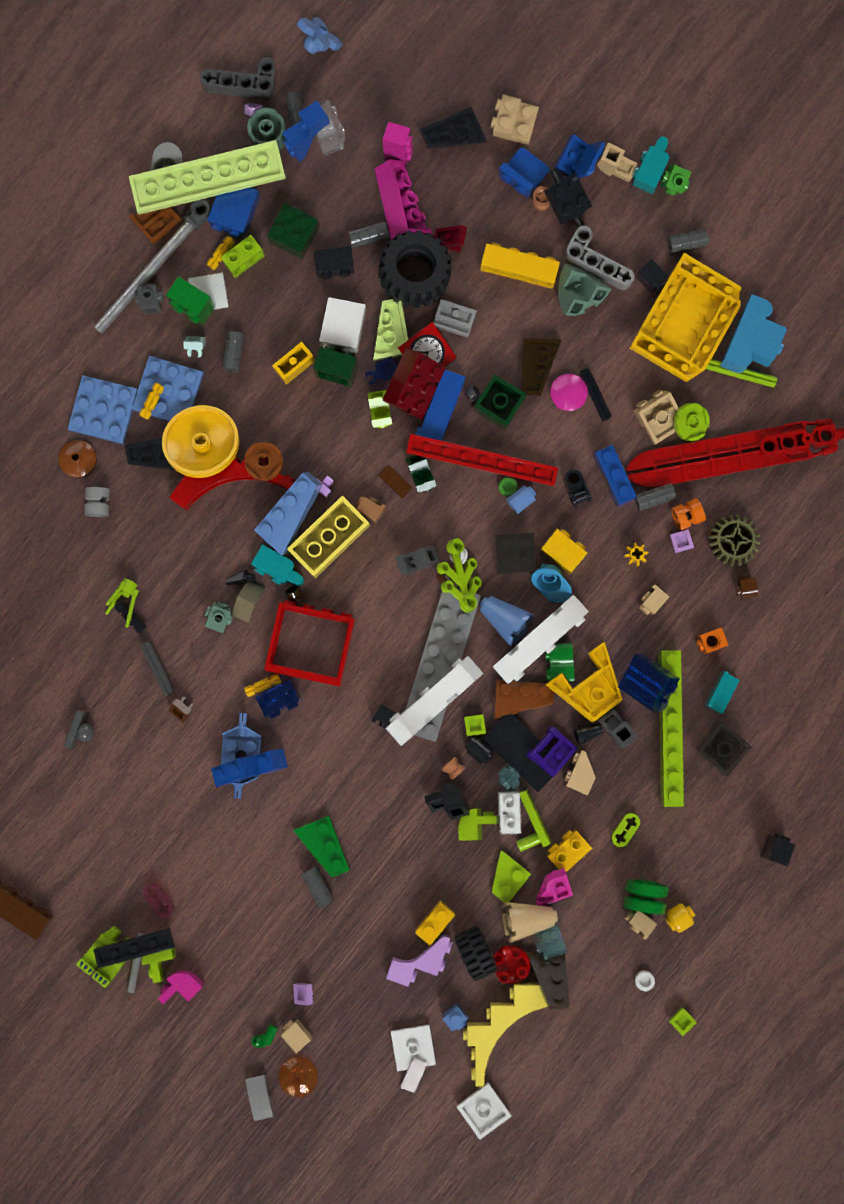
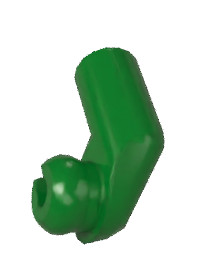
M270 1024L265 1034L252 1038V1046L263 1048L271 1045L278 1027Z

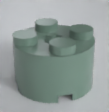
M271 108L257 110L247 123L251 143L254 146L276 140L278 149H283L285 138L282 133L286 131L284 119Z

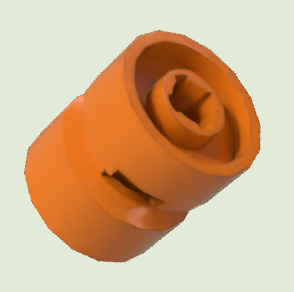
M697 498L687 501L685 506L680 504L671 508L673 520L680 531L691 527V523L696 525L706 521L704 509Z

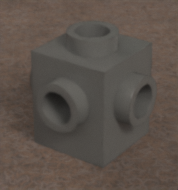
M151 283L137 287L138 294H135L137 306H140L143 315L162 312L161 302H164L162 290L159 291L158 287Z

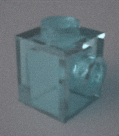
M558 925L536 933L538 941L535 942L538 953L542 952L545 960L567 952Z

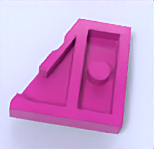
M564 868L545 875L535 900L537 905L546 906L573 895Z

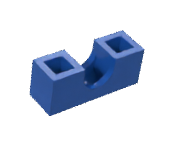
M611 445L595 452L593 458L600 473L604 474L608 482L609 493L616 508L633 501L637 496L614 446Z

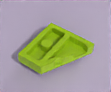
M501 850L491 892L504 903L510 902L531 873Z

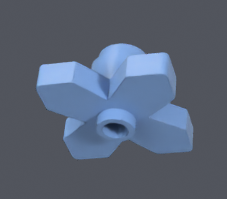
M313 17L311 21L307 18H300L296 24L304 33L308 34L304 39L303 46L312 54L326 51L328 48L339 50L343 45L335 35L329 33L326 24L319 17Z

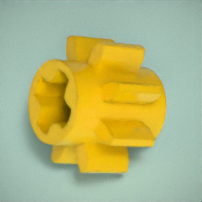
M634 542L633 548L626 547L629 553L624 555V557L629 558V565L634 562L638 567L640 560L644 563L647 561L644 555H647L649 552H644V544L639 547ZM635 550L641 554L638 559H636V556H632Z

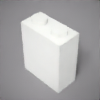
M328 297L319 340L320 346H323V348L329 346L342 350L341 352L358 353L366 314V304Z

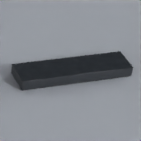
M171 928L98 947L93 949L99 969L175 948Z

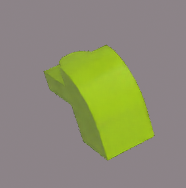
M386 390L368 393L374 428H385L388 425H392L389 404L382 401Z
M481 808L469 810L470 815L460 819L458 827L459 840H482V824H501L500 816H495V812H483V816H481Z
M175 948L142 957V965L150 964L148 974L150 978H153V983L161 982L164 979L161 961L174 959L176 957Z

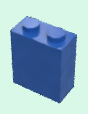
M249 187L217 195L207 219L211 228L218 232H222V230L229 232V235L235 238L240 236L245 238L260 199L259 191Z

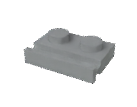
M441 299L433 323L438 329L468 338L477 310Z

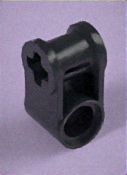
M576 469L568 471L563 481L572 506L576 508L580 503L591 502L592 497L581 472ZM570 474L576 475L578 478L577 483H570L568 476Z

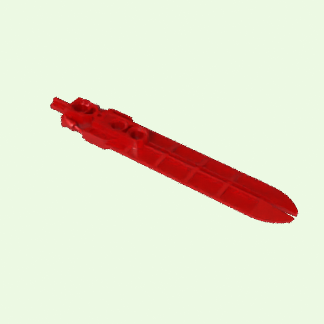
M830 418L816 419V421H799L782 426L652 449L636 456L626 467V472L653 467V470L627 475L628 479L640 486L660 487L670 483L676 484L785 463L805 461L820 455L825 456L835 453L838 450V440L844 439V428L836 429L835 424H833ZM806 425H816L811 433L806 432ZM821 433L828 434L829 440H823ZM783 440H789L792 447H785ZM764 444H771L773 450L766 451L764 449ZM811 446L815 450L821 449V451L813 454L809 448ZM757 448V451L742 453L744 450ZM738 452L736 455L714 458L717 455ZM709 457V460L685 463V461ZM681 462V465L657 469V466Z

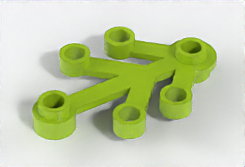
M455 538L448 542L446 549L452 554L456 572L450 568L447 562L439 563L437 571L439 574H446L460 587L459 591L450 580L441 584L442 591L444 593L450 592L459 601L462 611L469 613L477 606L475 594L478 588L481 587L482 582L477 576L470 578L473 570L477 568V561L474 558L465 561L466 569L463 571L460 553L464 550V544L461 539Z

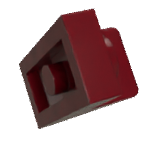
M458 225L436 228L434 239L439 238L442 241L441 246L445 245L449 251L461 252L465 242L467 227Z

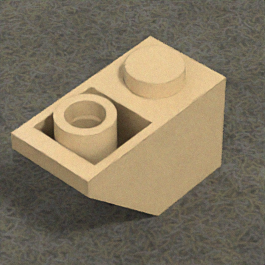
M580 750L579 753H575L571 762L574 764L571 771H567L564 781H566V786L588 796L596 777L586 752Z

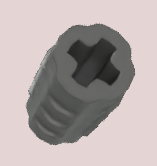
M290 92L286 95L291 127L301 120L298 112L304 109L301 92Z
M385 221L349 231L353 248L389 238Z
M695 230L668 236V248L670 253L708 246L709 237L707 230Z
M234 331L227 333L222 368L226 372H239L244 345L243 333Z
M670 483L655 489L652 488V490L646 492L643 491V493L636 495L637 497L634 501L638 511H642L675 500L676 494Z
M316 867L301 874L319 909L334 901Z

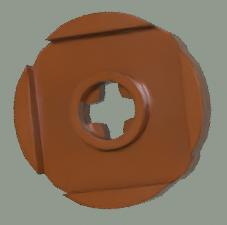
M259 442L253 444L245 454V468L254 479L266 482L277 477L282 470L284 464L282 454L274 444ZM261 457L264 459L266 457L269 458L267 461V466L259 465L261 463L259 460Z

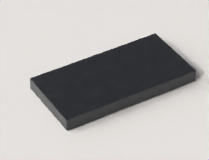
M504 715L482 738L537 792L552 779L545 770L527 757V753L533 750L540 740L514 715ZM545 747L539 755L544 758L550 750Z

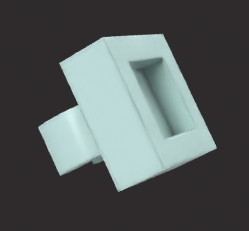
M186 336L184 349H188V357H191L192 350H197L198 357H201L206 344L205 337Z

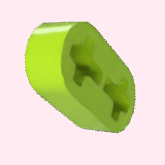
M627 813L623 816L611 835V841L614 845L624 847L629 843L640 825V819L637 815ZM634 817L635 826L630 825L628 829H625L628 825L626 819ZM623 831H626L623 835L624 842L620 841L617 843L616 834L621 835Z

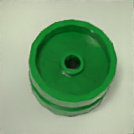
M626 879L625 889L636 895L624 896L622 907L651 914H665L667 904L655 898L668 897L669 886L644 879Z

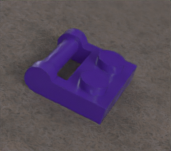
M550 726L546 731L547 734L537 746L527 753V757L537 763L553 778L578 748L556 728ZM553 738L557 740V743L542 758L539 754Z

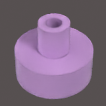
M256 103L244 104V114L252 117L263 106Z

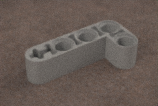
M588 226L579 227L567 247L565 254L567 262L620 290L629 289L634 280V273L627 267L588 248L593 235L592 230ZM585 234L588 239L581 240L578 235ZM576 250L579 255L572 256L570 251ZM593 259L596 264L589 265L586 260ZM603 268H610L612 270V273H605ZM627 277V280L623 282L622 279Z

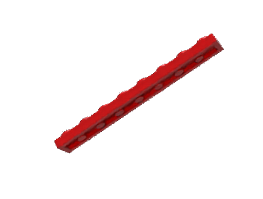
M409 434L406 453L549 486L555 485L558 467Z

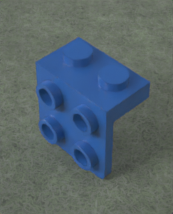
M572 134L554 168H557L566 177L572 173H576L578 178L589 176L594 172L595 164L604 152L605 143L599 141L587 144L575 134Z
M520 148L508 164L503 163L501 165L498 176L503 182L515 188L520 195L529 198L549 173L550 168L528 150Z

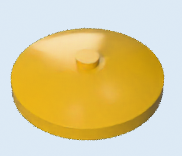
M198 405L182 410L169 421L163 433L162 448L168 463L177 472L194 478L209 477L224 470L234 460L239 449V433L233 419L226 412L213 406Z

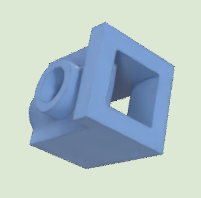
M458 1003L442 1014L443 1021L452 1032L463 1028L467 1023L466 1021L470 1018Z

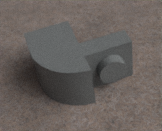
M434 546L423 547L414 552L400 554L395 557L401 575L414 574L439 564Z
M615 709L599 720V723H601L621 750L638 739L637 734L626 721H623Z

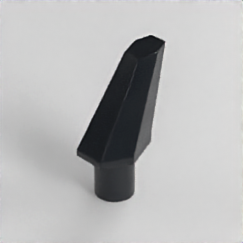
M244 570L227 578L225 584H245L247 581H255L256 575Z

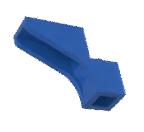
M318 101L298 112L301 120L282 133L285 138L283 143L292 158L296 157L298 162L305 158L314 136L330 124L328 116Z
M276 749L255 756L238 758L211 768L215 786L220 787L285 769L288 767L284 750Z

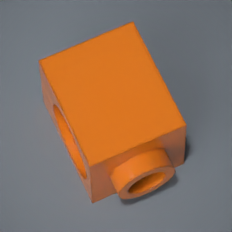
M722 627L697 636L696 644L699 651H703V654L728 646ZM709 636L715 639L713 647H710L706 642Z

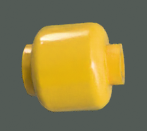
M680 903L666 912L667 917L665 920L672 931L676 930L678 933H681L694 924L692 917L695 914L690 906L685 907Z

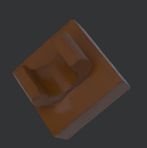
M185 696L180 700L177 698L169 709V712L182 723L188 719L194 706L193 703L190 706L184 704Z

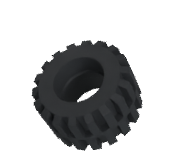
M474 926L455 935L456 946L474 981L497 972L496 962L479 927Z

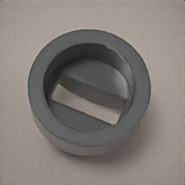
M475 385L470 386L465 392V396H469L468 401L471 402L477 401L482 395Z

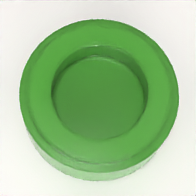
M512 477L503 478L498 486L499 492L506 497H510L518 488L516 480Z

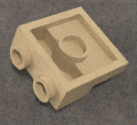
M503 95L502 100L498 99L495 110L498 111V115L493 117L491 123L493 136L529 145L539 107L521 103V99Z
M666 390L656 391L652 394V399L640 401L636 405L637 408L633 410L641 426L645 428L652 443L655 445L676 432L674 429V417L679 407L671 392Z

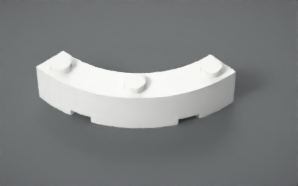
M574 595L571 596L498 661L493 668L507 684L513 679L517 682L525 675L523 671L545 651L549 654L556 647L554 643L574 625L576 627L580 626L586 620L584 616L589 611Z
M469 656L463 661L459 658L451 665L453 670L431 689L425 688L419 694L421 696L419 700L401 715L397 713L389 720L391 724L386 729L401 746L484 674Z

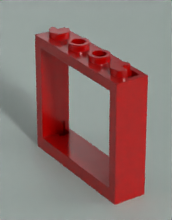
M285 600L284 603L279 602L264 670L341 687L355 618H351L352 614L344 612L336 615L333 614V610L322 608V611L314 610L315 606L303 604V607L295 606L296 602ZM285 611L348 624L336 678L274 665Z

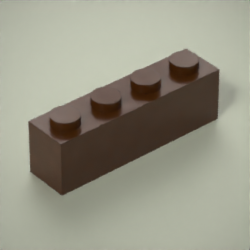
M0 880V917L33 939L41 938L53 919L49 915L50 912L43 907L38 908L33 905V900L25 896L21 897L17 894L18 891L15 888L4 886Z

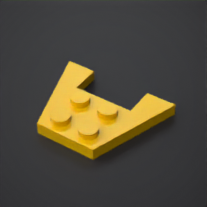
M605 642L599 644L588 653L598 670L574 688L570 686L562 673L545 684L591 722L599 719L623 700Z

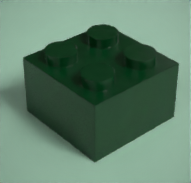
M284 203L267 235L268 241L303 259L320 227L318 219Z
M325 346V348L320 347L313 367L315 376L352 388L359 367L357 358L350 352L344 351L339 353L336 352L335 348Z
M494 374L475 404L474 411L506 430L525 401L527 394Z

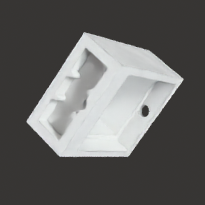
M517 791L498 792V816H500L501 823L499 824V832L501 834L521 833L520 796Z

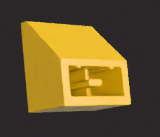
M557 529L540 551L570 575L587 555L586 547L578 541L576 543L570 539L571 535L562 529L560 531Z

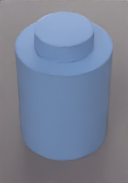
M524 485L508 497L506 501L512 510L519 514L536 500L534 497L536 493L530 486L526 487Z

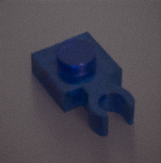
M392 356L375 364L376 371L367 372L365 377L370 375L374 377L369 382V385L375 384L380 378L383 383L392 379L397 369Z

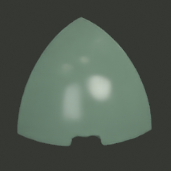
M564 264L559 279L558 298L565 315L576 316L584 314L585 309L592 305L598 306L610 293L611 288L599 278L578 267Z

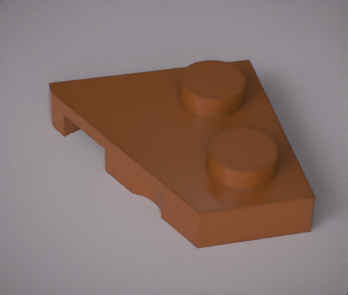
M171 207L144 214L129 215L132 222L153 245L182 221Z

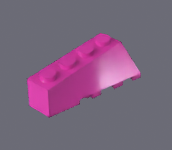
M389 159L376 167L375 173L390 238L395 241L396 235L402 234L403 236L405 231L410 230L411 233H416V230H419L424 235L427 232L432 234L431 229H427L424 222L426 220L424 212H420L417 205L418 197L410 188L412 182L403 161Z

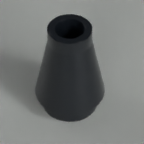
M601 723L580 725L573 730L578 744H585L604 734Z

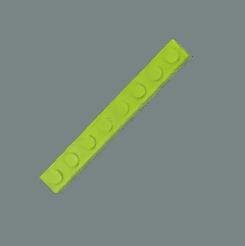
M681 650L658 651L661 806L684 807Z

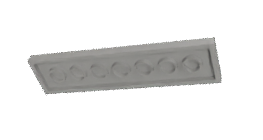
M442 591L406 710L421 698L419 694L425 688L431 689L453 670L451 665L459 658L462 659L481 595L475 594L477 600L476 608L472 612L465 613L460 608L459 601L450 592L444 593ZM447 706L422 727L415 736L436 742Z

